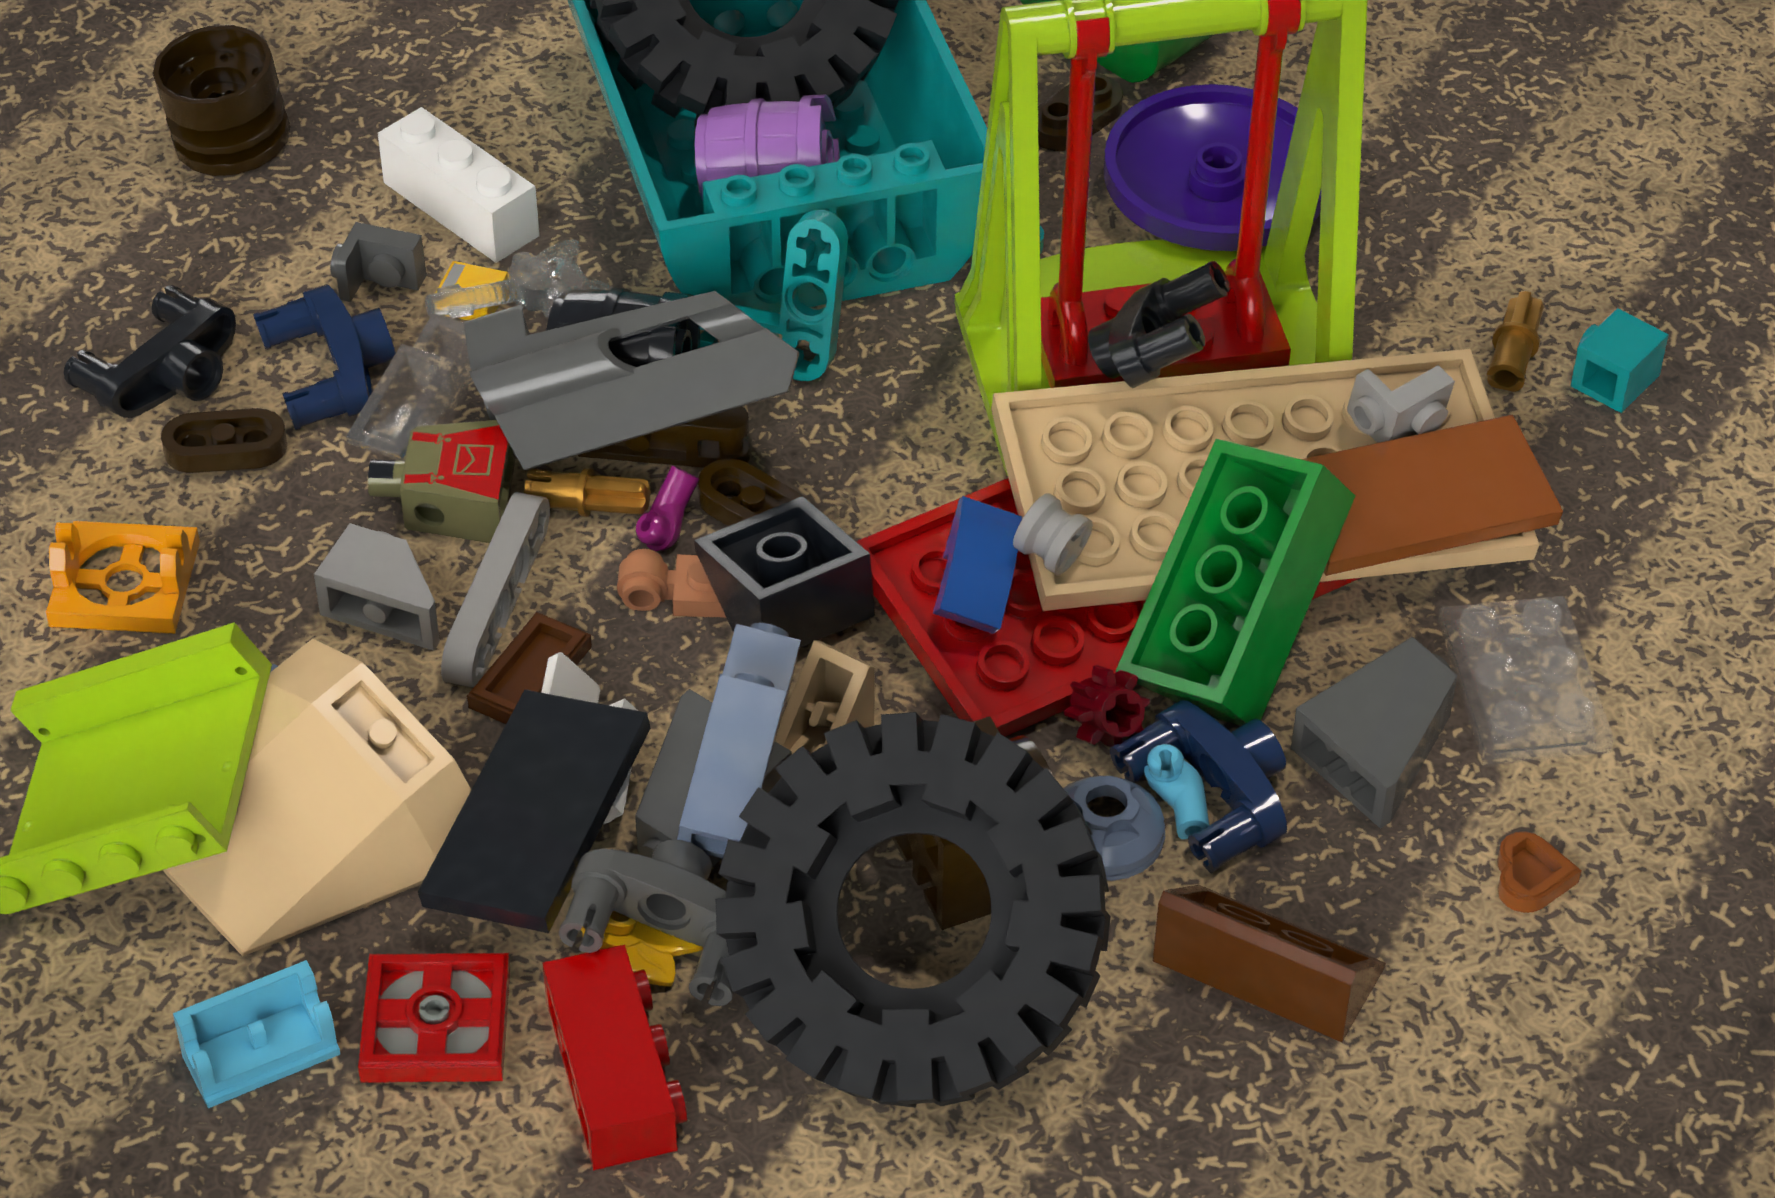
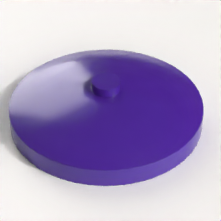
M1218 84L1179 87L1152 95L1126 111L1117 120L1109 133L1104 156L1106 188L1119 210L1143 230L1169 242L1203 250L1237 251L1253 89ZM1278 98L1262 247L1267 245L1298 110L1297 107ZM1321 191L1314 220L1317 219L1321 212Z

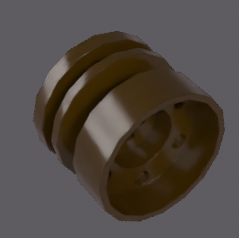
M214 25L196 29L170 42L156 58L153 77L166 114V122L171 133L173 146L178 159L190 169L211 176L237 175L257 169L275 158L288 142L290 123L285 111V103L278 87L279 80L272 53L267 41L253 30L235 25Z

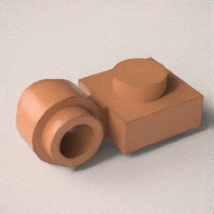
M650 549L634 550L621 562L618 572L617 592L628 608L650 611L655 609L660 602L672 600L673 616L726 618L697 555L677 554L675 570H669L662 556Z

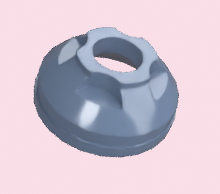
M1114 776L1087 777L1070 783L1063 788L1074 801L1093 833L1091 837L1096 850L1102 856L1107 881L1125 879L1139 874L1151 866L1161 854L1165 842L1164 816L1158 802L1144 788L1129 780ZM1109 796L1122 802L1126 809L1119 815L1102 817L1090 811L1087 804L1097 797Z

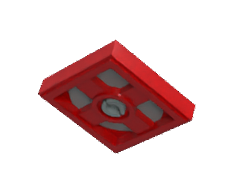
M509 953L369 954L358 1063L360 1083L503 1081L510 983Z

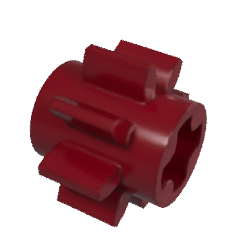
M1094 665L1091 678H1087L1080 683L1072 681L1070 686L1073 692L1070 698V707L1064 710V716L1075 719L1082 724L1077 731L1076 738L1092 745L1101 741L1104 745L1113 747L1123 742L1122 737H1127L1134 732L1139 733L1144 730L1141 724L1144 719L1145 707L1151 703L1150 699L1140 696L1133 691L1138 681L1136 675L1123 670H1119L1114 674L1111 669Z

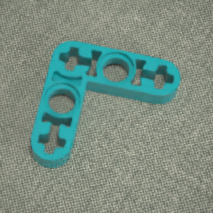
M812 210L805 213L789 233L780 314L735 305L779 337V334H781L782 340L799 352L793 379L798 381H811L819 378L834 360L837 351L848 234L843 221L834 213L826 210ZM813 229L821 231V240L827 242L828 245L820 253L818 265L808 266L814 258L815 243L814 240L806 237ZM804 282L818 285L826 295V307L822 309L806 307L798 296V286ZM704 330L700 334V348L718 343V340ZM802 340L810 342V351L817 354L812 361L804 360L803 350L796 348Z

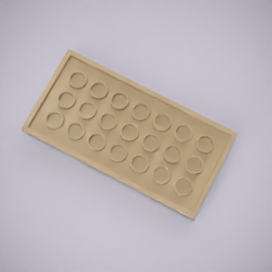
M1471 349L1154 378L1135 388H1131L1125 381L994 393L991 411L1018 515L1022 516L1023 519L1030 507L1041 496L1050 493L1061 501L1064 511L1070 515L1082 514L1092 520L1093 523L1092 532L1082 552L1075 562L1061 575H1055L1047 570L1044 560L1035 553L1028 554L1042 611L1146 600L1215 439L1297 459L1377 443L1370 435L1363 433L1357 428L1347 411L1356 376L1366 369L1371 370L1393 391L1439 365L1455 383L1446 408L1448 415L1437 430L1495 418ZM1535 530L1328 576H1325L1323 572L1320 582L1534 560L1539 542Z

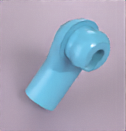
M1170 744L1157 745L1148 754V765L1144 767L1145 777L1148 785L1174 809L1178 837L1188 839L1191 834L1198 833L1210 825L1203 779L1199 772L1184 760L1182 752L1177 747Z

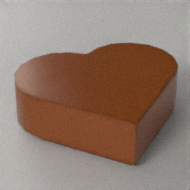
M1530 832L1512 833L1501 842L1497 859L1498 867L1501 871L1498 885L1499 898L1507 907L1514 911L1523 913L1538 911L1578 884L1582 870L1542 837Z

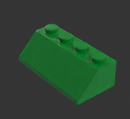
M1215 439L1115 672L1123 670L1132 673L1138 677L1137 684L1175 702L1181 700L1189 701L1215 719L1242 726L1255 718L1261 720L1356 495L1322 464Z

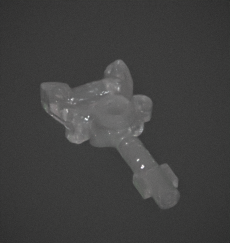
M572 239L550 246L537 256L523 251L515 253L508 270L507 280L461 288L459 284L437 288V293L426 296L425 308L431 318L449 315L451 319L473 315L474 310L515 302L518 305L524 304L526 309L530 311L542 310L545 317L549 318L553 302L558 295H567L570 290L575 289L610 290L612 286L597 279H588L577 265L580 252L579 242ZM556 275H557L558 278L561 280V282H559L558 280H556V279L553 278L552 276H556Z

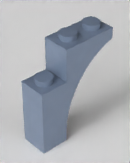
M754 623L750 627L736 624L723 674H720L677 837V840L693 843L707 855L723 858L728 840L740 841L748 823L742 820L739 815L758 787L763 788L774 743L790 692L801 642L799 639L789 637L788 633L780 627L766 623Z

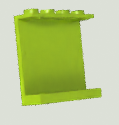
M235 622L16 691L10 711L41 742V747L10 853L7 856L0 857V914H12L227 852L272 667L270 661Z

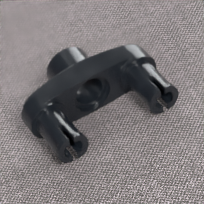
M1211 261L1172 281L1166 278L1155 281L1136 291L1126 301L1115 318L1092 328L1088 334L1089 348L1093 359L1102 373L1112 379L1122 376L1131 388H1135L1157 378L1160 375L1161 368L1203 350V346H1205L1203 330L1195 317L1188 313L1228 295L1227 292L1230 289L1229 282L1222 267L1216 261Z
M168 285L164 288L166 294L159 291L155 295L152 302V313L156 319L167 322L170 325L145 342L120 364L113 365L109 362L107 363L87 350H80L77 352L78 359L72 356L66 362L64 379L68 384L79 387L94 395L100 406L123 418H133L141 415L178 393L192 401H202L217 389L222 379L223 361L220 356L231 344L236 330V318L233 310L211 298L199 299L183 292L174 285Z

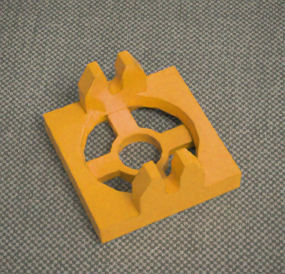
M88 521L56 523L57 543L51 542L49 546V566L53 582V590L46 610L49 627L176 633L200 544L197 527ZM112 546L123 547L120 560L108 565L105 569H79L85 561L98 551ZM145 548H153L160 552V573L149 572L146 566L141 564ZM120 571H136L143 577L140 585L129 591H114L107 586L109 578ZM77 588L101 590L103 595L108 598L107 605L90 601L82 596ZM146 592L155 593L148 599L129 605L130 601L140 598Z

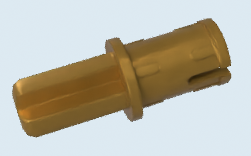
M1521 291L1518 297L1509 300L1503 324L1499 325L1494 331L1492 343L1495 352L1491 365L1487 370V375H1490L1487 381L1491 387L1516 392L1524 386V377L1529 360L1539 349L1540 338L1537 331L1544 309L1542 300L1533 298L1531 291Z
M532 468L528 470L527 477L528 479H533V481L525 480L524 485L525 494L546 497L549 500L550 508L578 511L581 517H589L591 511L640 515L648 510L651 491L647 480L595 475L593 468H584L581 473L553 472Z

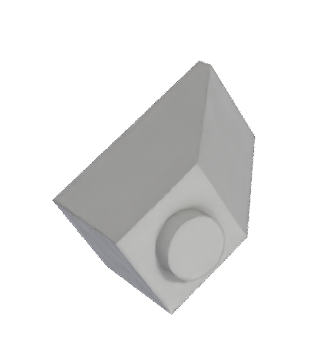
M349 523L314 573L320 615L434 651L440 643L435 600L407 540L394 537L383 531H374Z

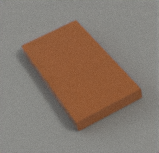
M1513 414L1301 459L1324 465L1356 495L1325 567V576L1558 525L1563 514V510Z

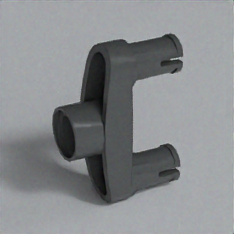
M666 840L660 842L654 848L651 858L605 848L592 850L582 856L572 879L571 887L574 891V897L566 918L559 929V937L563 943L572 948L578 931L584 927L585 933L578 950L587 953L598 951L603 945L604 934L612 912L616 911L654 929L703 947L695 974L691 977L689 983L691 995L702 1001L708 984L711 985L712 981H714L708 1004L723 1006L732 1000L734 992L721 960L729 956L726 939L716 934L715 899L726 898V891L708 881L712 862L710 857L701 848L683 840Z

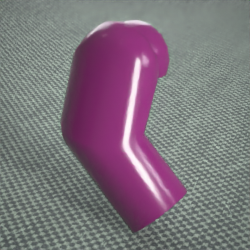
M673 465L649 512L644 513L636 524L637 538L646 544L650 550L654 551L667 550L677 543L680 538L685 508L700 480L696 476Z

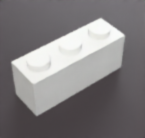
M420 107L378 132L384 183L495 263L539 237L535 185L424 108Z

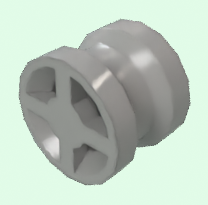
M1046 493L1030 507L1023 517L1014 535L1013 546L1024 555L1035 553L1044 560L1047 570L1055 575H1061L1075 562L1082 552L1092 532L1093 523L1092 520L1082 514L1070 515L1062 509L1061 501L1050 493Z

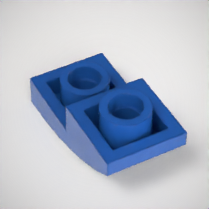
M965 496L959 498L943 558L948 561L933 614L992 634L1000 630L1018 550L1013 546V539L1022 521V516Z

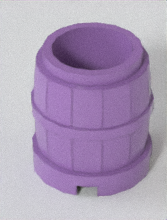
M823 94L803 96L799 102H766L763 98L751 99L749 103L714 107L709 110L708 114H701L698 117L695 129V165L702 201L703 182L728 178L733 175L755 177L780 172L784 167L793 164L810 167L837 162L840 159L838 139H832L830 130H826L825 122L836 121L830 98Z

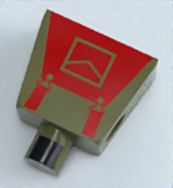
M497 420L417 426L410 431L405 460L371 459L368 471L369 495L374 497H401L404 527L407 530L490 543L509 502L515 466V453Z

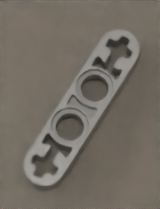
M515 492L511 496L447 637L441 663V676L445 683L474 688L484 676L502 636V633H497L498 628L505 629L522 588H517L518 583L525 584L546 536L550 517V504L546 497Z

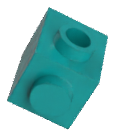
M1617 308L1599 326L1593 324L1583 334L1577 348L1571 387L1622 413L1660 376L1669 334Z

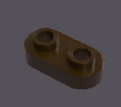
M1098 73L1095 76L1092 135L1119 117L1122 112L1123 90L1121 86L1113 79ZM1069 85L1038 105L1039 146L1053 151L1066 150Z
M262 408L186 413L170 420L161 432L166 462L175 470L185 473L263 468L276 463L287 450L285 425L282 418L275 412Z
M738 459L714 461L708 464L698 477L700 479L698 482V494L701 508L707 514L727 526L802 497L794 489L751 464ZM726 495H734L736 497L728 498Z

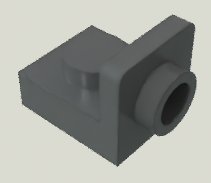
M355 222L345 242L336 245L331 257L330 272L333 278H337L339 298L343 301L351 302L363 280L373 281L389 288L398 286L419 290L427 276L422 235Z

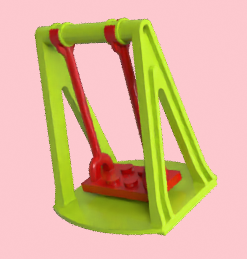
M1057 0L1002 7L972 264L960 292L955 294L954 303L959 326L1006 476L1008 474L991 411L993 394L1124 381L1122 376L1115 379L1108 378L1099 369L1089 348V331L1115 318L1126 301L1139 289L1162 278L1172 281L1211 261H1216L1222 267L1227 276L1230 289L1227 292V296L1188 313L1194 316L1200 324L1205 336V346H1203V350L1161 368L1160 375L1157 378L1352 360L1368 0ZM1318 22L1267 245L1262 247L1283 50L1286 46L1287 34H1295L1297 31H1301L1305 23ZM1252 30L1254 35L1259 36L1237 251L1203 250L1182 246L1167 240H1145L1085 248L1097 57H1106L1107 54H1112L1115 46ZM1063 53L1066 59H1071L1061 246L1060 254L1040 259L1037 56ZM1321 191L1318 297L1316 302L1308 280L1305 252Z

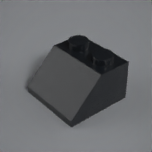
M803 496L694 540L696 554L733 632L736 624L748 627L754 623L771 624L785 630L789 637L801 640L799 647L801 648L813 643L814 640H820L829 635L843 632L850 626L875 616L870 553Z

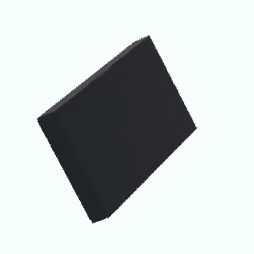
M524 690L418 890L422 907L549 933L572 888V879L578 863L585 853L590 852L651 729L647 712Z

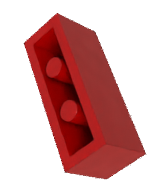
M625 944L592 953H583L543 962L546 1004L593 1170L678 1151L676 1124L687 1122L686 1106L679 1081L666 1082L662 1067L670 1065L669 1050L661 1024L649 1026L645 1012L653 1010V1001L645 970H632Z

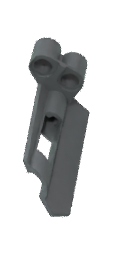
M716 291L535 334L529 333L523 309H526L524 304L464 322L471 371H469L470 376L484 400L490 420H497L525 471L788 393L799 357L797 350L770 330L758 324ZM686 319H691L720 341L719 343L638 367L620 361L609 349V342Z

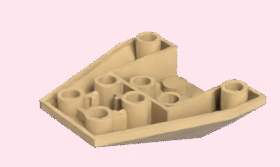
M311 639L270 672L227 852L164 869L163 871L243 957L421 885L470 794L471 788L455 759L362 661Z

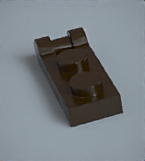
M741 406L579 454L578 457L705 468L708 464L721 459H738L748 463L750 459L749 443L744 438L749 432L748 412Z

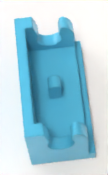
M307 960L173 1013L182 1057L207 1108L341 1054L336 1040L327 1001L320 1003L314 973Z

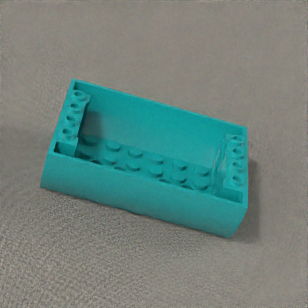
M567 0L667 270L681 293L695 296L716 291L734 305L780 313L788 236L791 229L803 215L812 210H826L834 213L843 221L847 229L848 246L842 301L950 281L973 254L987 126L926 0H899L894 11L897 13V16L875 64L864 81L859 80L851 96L834 108L836 121L825 122L826 130H830L832 139H838L840 159L837 162L810 167L793 164L784 167L780 172L755 177L733 175L728 178L703 182V201L700 196L695 165L696 127H694L696 114L681 108L676 118H673L651 104L655 91L644 83L635 91L617 70L620 55L616 49L606 53L595 28L599 15L598 10L590 9V0ZM689 0L698 15L712 27L724 33L740 37L763 36L782 28L796 15L803 3V0ZM813 229L806 237L814 240L815 243L814 258L808 266L818 265V257L828 245L827 242L821 240V231ZM804 282L798 286V296L806 307L827 304L826 295L818 285Z

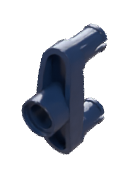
M328 284L302 292L303 298L260 313H253L265 350L296 338L317 333L318 337L324 335L334 364L337 366L338 370L333 371L334 377L289 393L288 391L282 393L295 430L346 412L351 417L373 409L374 396L368 368L397 359L394 345L380 308L351 317L341 299Z
M1181 700L1155 716V722L1123 743L1116 744L1110 748V756L1114 766L1120 774L1124 773L1126 780L1136 783L1145 775L1144 767L1148 765L1147 757L1149 752L1157 745L1170 744L1182 752L1184 759L1199 772L1211 787H1220L1223 790L1220 797L1233 811L1200 832H1195L1188 837V844L1193 855L1198 860L1207 857V860L1203 862V866L1210 873L1217 871L1220 866L1253 846L1265 847L1287 833V821L1284 810L1268 780L1286 768V758L1276 736L1261 720L1252 719L1230 732L1189 701Z

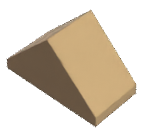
M814 640L783 713L775 741L792 751V754L802 746L812 753L828 744L824 735L825 732L855 720L864 728L874 726L875 667L826 643Z

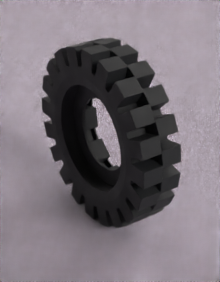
M590 0V9L598 10L599 15L595 28L606 53L616 49L620 55L617 70L636 91L644 83L655 91L651 101L652 105L673 118H676L681 108L689 110L696 114L694 127H696L698 117L701 114H708L711 108L749 103L751 99L763 98L766 102H799L803 96L826 94L831 100L833 109L851 96L859 80L864 81L878 59L897 16V13L894 11L899 0H803L799 11L786 25L772 33L757 37L734 36L712 27L698 15L689 0Z
M917 712L881 714L880 725L864 728L855 720L825 732L824 735L828 744L812 753L803 746L800 747L775 768L782 778L768 793L759 787L756 789L739 815L742 820L748 823L740 841L728 840L719 874L726 878L728 883L726 898L715 899L716 934L726 939L729 956L721 960L732 991L743 997L750 1009L745 1015L766 1042L777 1046L787 1056L785 1058L787 1061L814 1079L855 1097H864L880 1104L916 1108V1105L921 1103H935L939 1106L973 1100L975 1099L974 1093L992 1086L999 1090L1029 1073L1026 1066L1044 1052L1049 1056L1072 1031V1028L1067 1024L1078 1007L1087 1008L1101 976L1095 970L1100 952L1107 951L1111 916L1105 908V892H1109L1104 864L1102 856L1096 850L1091 835L1093 833L1074 801L1047 768L1041 767L1033 760L1028 751L998 732L996 736L985 733L974 722L942 714L939 721L923 720ZM928 834L956 844L977 863L986 879L990 892L991 921L982 948L972 962L959 974L943 983L930 987L900 988L873 978L853 960L840 933L838 923L839 898L848 873L868 850L896 836Z

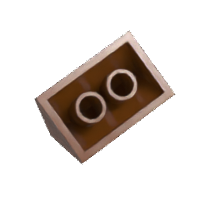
M1201 885L1163 890L1158 903L1153 962L1340 1042H1343L1386 965L1383 961Z

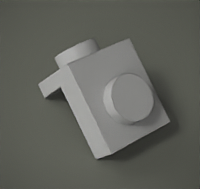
M1438 365L1391 391L1371 370L1366 369L1356 376L1347 411L1357 428L1363 433L1370 435L1377 443L1432 432L1441 426L1448 415L1446 408L1455 381Z

